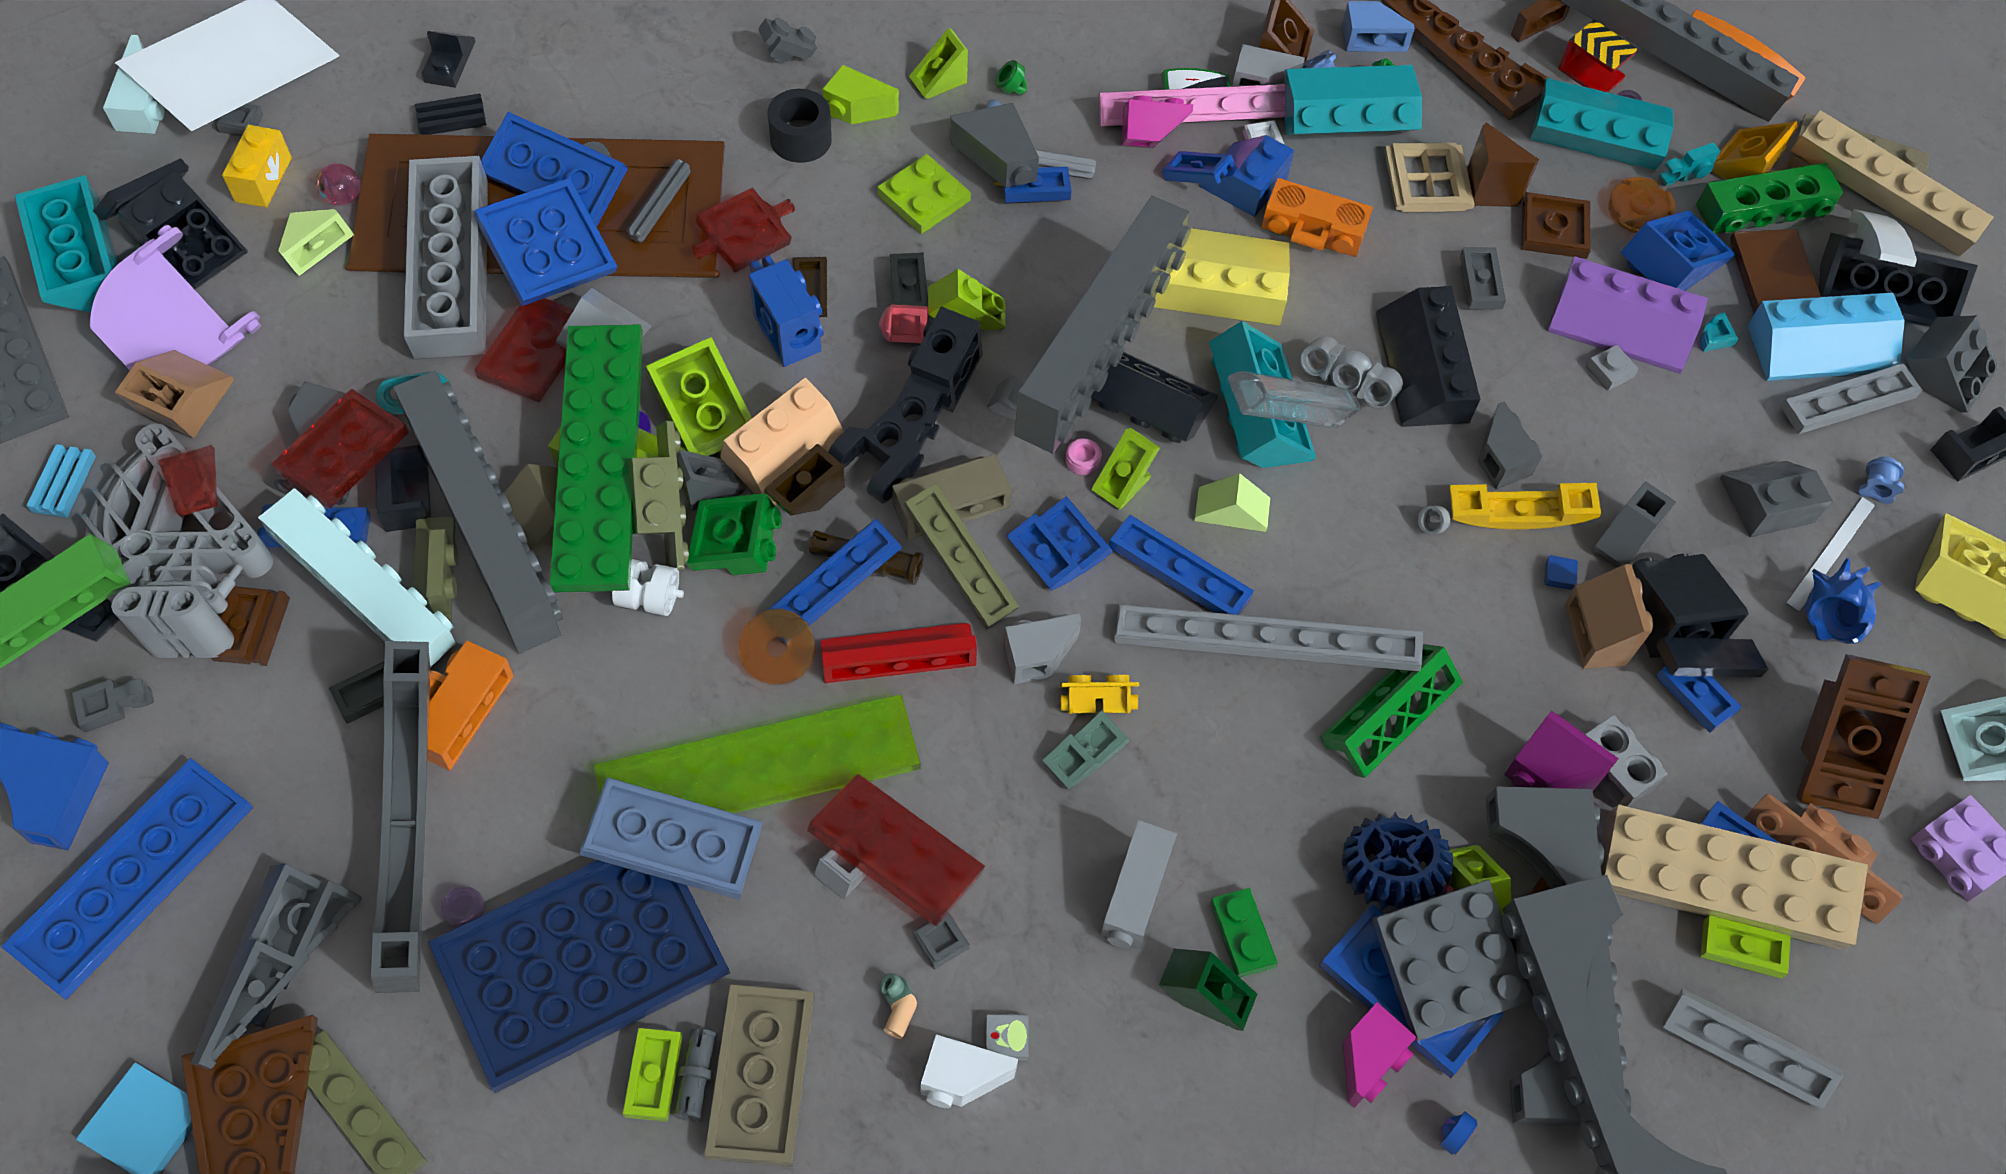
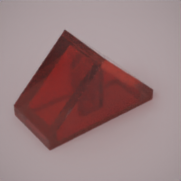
M212 445L158 460L175 510L179 516L218 506L215 449Z

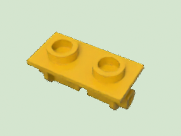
M1091 675L1068 676V683L1059 684V688H1067V695L1060 696V709L1068 710V714L1096 713V699H1103L1104 713L1130 714L1131 710H1138V695L1131 694V688L1138 687L1139 682H1129V675H1106V682H1091Z

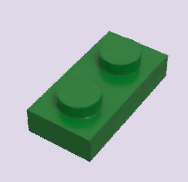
M1246 888L1213 897L1210 905L1235 974L1242 978L1276 968L1278 962L1251 889Z

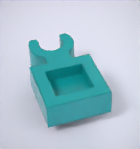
M1714 142L1687 151L1684 158H1674L1667 161L1665 166L1668 171L1660 173L1659 177L1665 185L1674 184L1678 180H1681L1683 183L1694 178H1703L1713 170L1714 163L1721 151Z

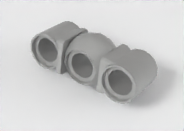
M1320 336L1302 352L1300 362L1305 372L1313 376H1320L1324 381L1330 377L1332 384L1339 391L1349 394L1358 393L1356 398L1364 399L1371 407L1383 408L1389 405L1402 389V377L1395 369L1384 368L1379 362L1373 366L1371 359L1362 351L1353 349L1345 351L1347 346L1338 344L1332 337ZM1315 350L1321 351L1325 355V362L1317 358ZM1345 366L1355 369L1357 377L1349 375ZM1376 382L1385 384L1389 393L1380 391Z

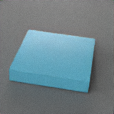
M135 1062L76 1140L131 1174H160L193 1130L187 1093Z

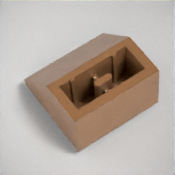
M172 350L136 362L115 393L135 411L189 437L195 438L235 379L185 354Z
M1632 564L1622 565L1576 585L1565 602L1583 669L1626 666L1652 632V617L1645 610L1642 600V584L1635 577Z

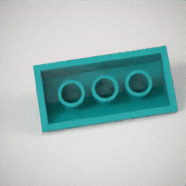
M1413 65L1285 69V135L1422 130V94Z
M1546 78L1530 139L1656 170L1667 155L1674 128L1673 108Z
M86 175L16 194L15 199L42 301L91 313L98 289L107 275L118 265V260L107 221H101L93 212L100 199Z
M1240 321L1209 342L1213 355L1211 362L1218 372L1221 383L1219 390L1226 400L1229 411L1227 415L1228 421L1234 429L1237 439L1236 449L1241 458L1261 468L1311 462L1316 459L1282 344L1243 321Z

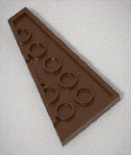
M309 1015L239 1037V1039L233 1040L215 1060L216 1064L212 1069L192 1065L191 1061L195 1052L181 1056L199 1174H295L310 1074L309 1067L318 1021L317 1017Z

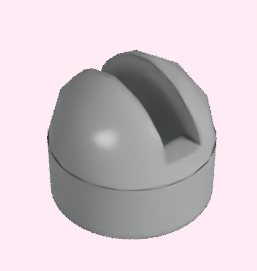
M1439 505L1426 506L1418 515V525L1428 535L1440 534L1450 526V513L1446 508ZM1430 516L1440 517V522H1430Z

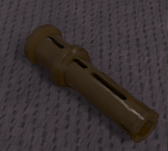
M815 530L813 536L816 538L811 537L809 552L830 557L850 539ZM898 551L875 570V573L880 577L891 575L906 579L908 584L916 585L921 574L924 555L920 552H916L913 555Z

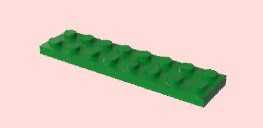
M641 324L568 326L550 586L554 593L630 591L633 514L628 460L637 458L643 346Z

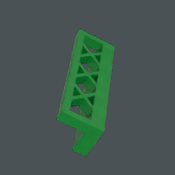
M1423 644L1421 671L1391 669L1320 736L1325 747L1344 752L1356 775L1363 778L1367 777L1463 684L1445 647ZM1442 669L1447 681L1438 690L1433 689L1435 674ZM1417 691H1422L1419 708L1414 713H1409L1411 696ZM1392 715H1397L1395 731L1389 737H1385L1386 720ZM1366 739H1372L1370 755L1363 761L1357 748Z

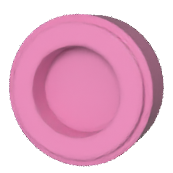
M1077 439L1067 447L1066 465L1075 474L1090 475L1100 467L1102 451L1099 445L1090 439Z

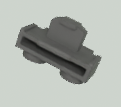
M765 18L759 27L764 43L771 44L767 50L775 61L781 63L788 62L793 56L807 60L817 49L814 42L816 36L806 27L802 26L799 29L790 27L787 22L780 18H776L774 21Z

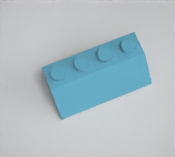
M1893 293L1762 301L1747 325L1767 381L1870 374L1901 364L1904 318Z

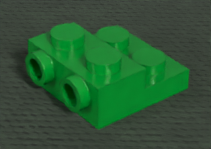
M765 493L699 500L686 564L693 571L727 568L732 575L765 573L768 561H774L776 557V546L772 538L774 529H779L782 525V515L779 508L775 506Z

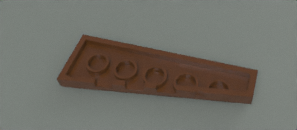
M1428 0L1381 1L1382 4L1413 23L1415 29L1412 36L1509 120L1540 101L1545 80L1548 78L1547 76L1526 63L1521 66L1508 58L1510 54L1508 51L1501 47L1494 49L1483 42V35L1476 31H1466L1459 26L1458 19L1447 12H1443L1438 6Z

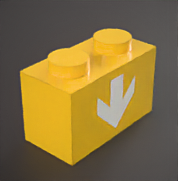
M254 125L247 126L222 174L235 202L268 207L292 159L281 131Z

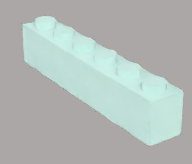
M294 488L258 517L268 534L384 642H429L430 667L456 645L450 632L454 628L451 622L438 610L432 614L425 607L428 604L427 601L415 588L411 587L406 590L400 584L402 579L388 564L381 567L374 561L376 555L363 541L360 540L357 544L349 538L351 533L347 527L336 517L330 521L324 515L326 513L325 508L312 495L305 498Z

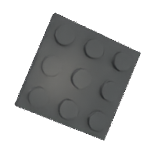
M1482 880L1371 918L1409 1031L1416 1036L1414 1041L1432 1037L1532 1001L1524 977L1518 968L1517 957L1511 940L1503 928L1502 914L1490 880Z

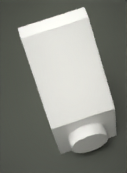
M936 1035L921 1081V1095L927 1096L926 1101L941 1108L949 1109L952 1104L962 1107L1014 1079L1018 1059Z

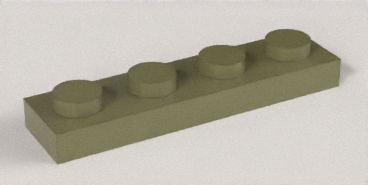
M937 483L904 503V507L986 629L1019 608V605Z
M325 1030L315 1037L309 1067V1088L375 1174H413L427 1163V1160Z

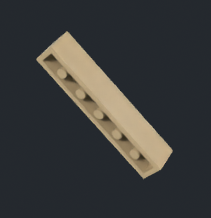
M1821 110L1790 150L1812 165L1827 163L1836 180L1958 256H1961L1977 242L1994 218Z

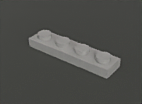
M1903 363L1788 398L1781 405V409L1797 433L1802 434L1915 399L1922 392V389Z
M1684 988L1681 989L1663 1020L1664 1029L1823 1110L1844 1077L1841 1068Z

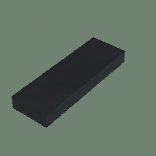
M180 158L107 192L93 212L101 221L118 215L119 208L174 171L183 178L189 171V166Z
M1663 637L1656 644L1671 676L1762 677L1769 670L1752 639Z

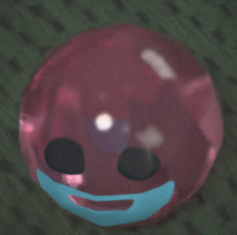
M331 163L324 167L317 175L316 182L317 191L327 203L335 206H346L353 202L360 194L361 184L359 176L352 167L342 163Z

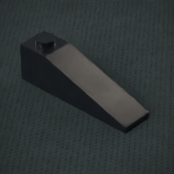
M5 514L0 515L1 593L9 585L16 583L39 568L41 564L55 557V555ZM106 599L62 629L97 642L120 619L112 611V602Z

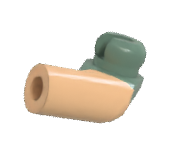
M889 973L880 982V990L892 1010L884 1027V1032L894 1038L902 1039L916 1010L917 1000L905 978L895 973Z

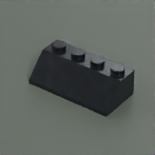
M1830 233L1820 264L1819 292L1821 297L1893 293L1904 320L1929 326L1932 325L1937 317L1961 315L1978 265L1919 251H1914L1917 259L1915 267L1860 254L1864 241L1862 239Z
M1452 286L1419 287L1377 310L1376 317L1387 365L1389 368L1395 369L1402 377V389L1395 397L1401 426L1470 423L1481 399Z
M1123 352L1116 367L1110 366L1107 370L1108 376L1101 391L1097 392L1094 390L1091 395L1092 398L1100 401L1099 406L1112 413H1118L1120 410L1130 415V421L1144 428H1149L1150 425L1162 430L1161 435L1176 443H1181L1182 440L1186 442L1195 436L1218 396L1126 352Z

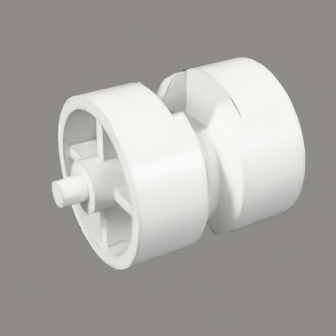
M632 559L630 591H612L613 604L634 610L643 605L645 612L668 616L673 609L676 597L682 598L684 595L683 590H678L679 570L659 564L649 568L647 562Z

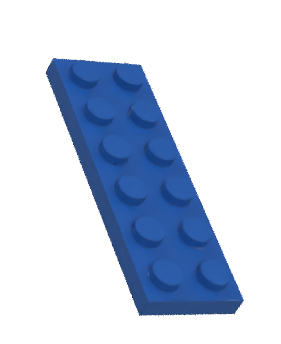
M190 758L1 948L67 1000L253 809L252 805Z

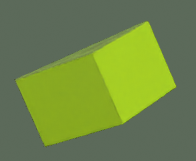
M947 28L909 75V78L924 98L927 99L966 84L968 50L954 31Z

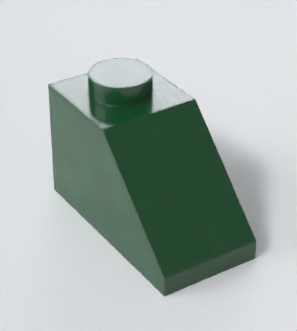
M1174 948L1159 983V986L1182 1006L1240 1031L1244 1030L1257 997V993L1209 951Z

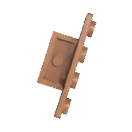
M1767 793L1745 816V820L1781 844L1868 864L1861 913L1873 923H1880L1901 902L1903 895L1870 870L1878 853L1872 850L1869 842L1863 837L1851 834L1839 825L1837 819L1830 812L1818 809L1810 803L1800 815H1797L1774 796Z

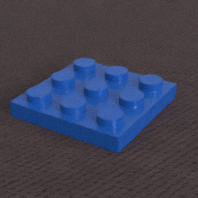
M570 178L474 211L473 217L521 307L616 272L618 266Z

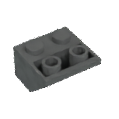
M1977 315L1937 317L1906 358L1912 375L1921 389L1961 413L1970 410L1997 371V361L1991 354L1987 343V334L1982 329Z

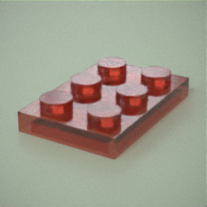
M546 298L522 307L520 305L474 369L477 378L540 402L566 364L567 349L557 344L556 340L574 309Z
M351 388L271 465L282 477L308 495H312L328 509H331L409 431L406 424Z

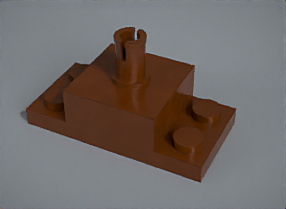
M1845 654L1836 682L1824 679L1800 749L1807 758L1808 764L1796 795L1799 801L1879 819L1931 676L1923 670Z

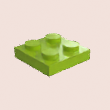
M925 154L877 187L878 196L921 235L971 201V192L928 154Z

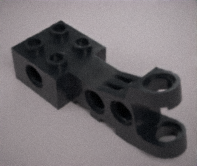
M941 306L936 317H930L927 321L923 333L924 339L920 347L915 346L911 351L908 359L911 375L896 403L868 429L848 426L828 450V453L838 460L844 468L860 453L864 454L866 451L883 463L867 486V492L880 503H886L893 498V485L899 484L904 479L911 478L919 470L924 460V455L920 454V451L927 438L935 439L940 429V426L935 424L942 408L952 413L954 412L983 356L980 321ZM911 414H918L921 416L919 419L913 421L905 419L907 416ZM887 439L897 440L894 445H882V442Z

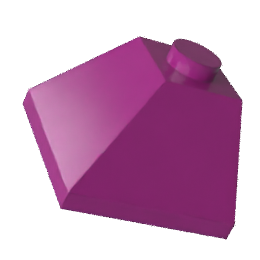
M1551 710L1504 775L1511 779L1515 787L1592 789L1593 792L1619 758Z

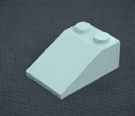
M2006 696L1940 710L1963 781L2006 780Z

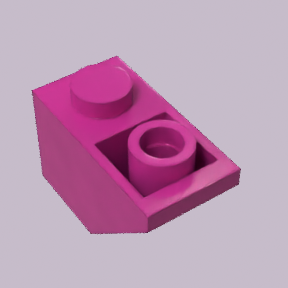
M1134 96L1133 100L1129 99L1123 107L1122 146L1154 148L1193 112L1194 104H1184V100L1180 98L1165 99V102L1152 101L1150 96Z
M1378 1002L1351 1030L1342 1043L1348 1102L1354 1108L1363 1098L1372 1103L1387 1085L1381 1079L1390 1068L1398 1073L1413 1056L1408 1047L1416 1039V1036Z

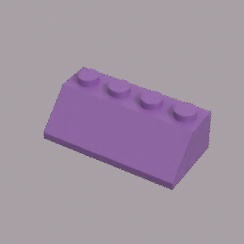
M1574 256L1562 281L1548 332L1604 350L1618 345L1629 358L1681 374L1702 324L1708 298Z

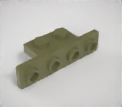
M664 421L656 427L658 457L631 458L628 460L632 496L633 534H664L666 566L674 567L681 571L684 570V564L688 561L689 553L688 545L682 539V527L685 525L686 512L684 505L680 504L679 490L683 486L682 469L677 467L676 453L680 450V435L674 429V421Z
M452 516L416 520L413 588L427 601L428 604L425 607L432 614L438 610L452 624V600L457 597V583L453 574L454 566L458 565V549L455 543V520Z

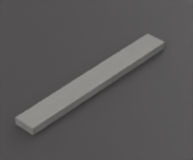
M1121 604L1118 607L1114 636L1115 643L1421 671L1423 631Z

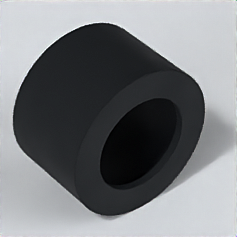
M801 88L790 89L774 97L767 111L770 143L774 152L781 158L796 163L810 162L822 157L829 150L832 143L830 106L826 99L815 91ZM793 120L813 121V123L803 127H794L786 124Z

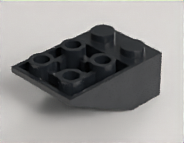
M176 171L118 209L120 225L140 246L149 240L159 238L158 231L166 225H170L171 228L177 227L183 233L182 238L162 255L194 290L248 253V250Z

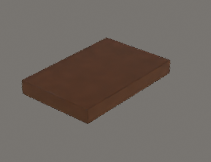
M1797 229L1733 232L1729 240L1733 251L1736 253L1735 258L1754 314L1762 301L1821 297Z

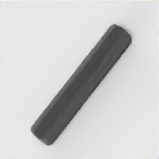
M680 159L673 161L627 227V236L631 240L638 243L644 241L689 176L691 170L687 162H683Z

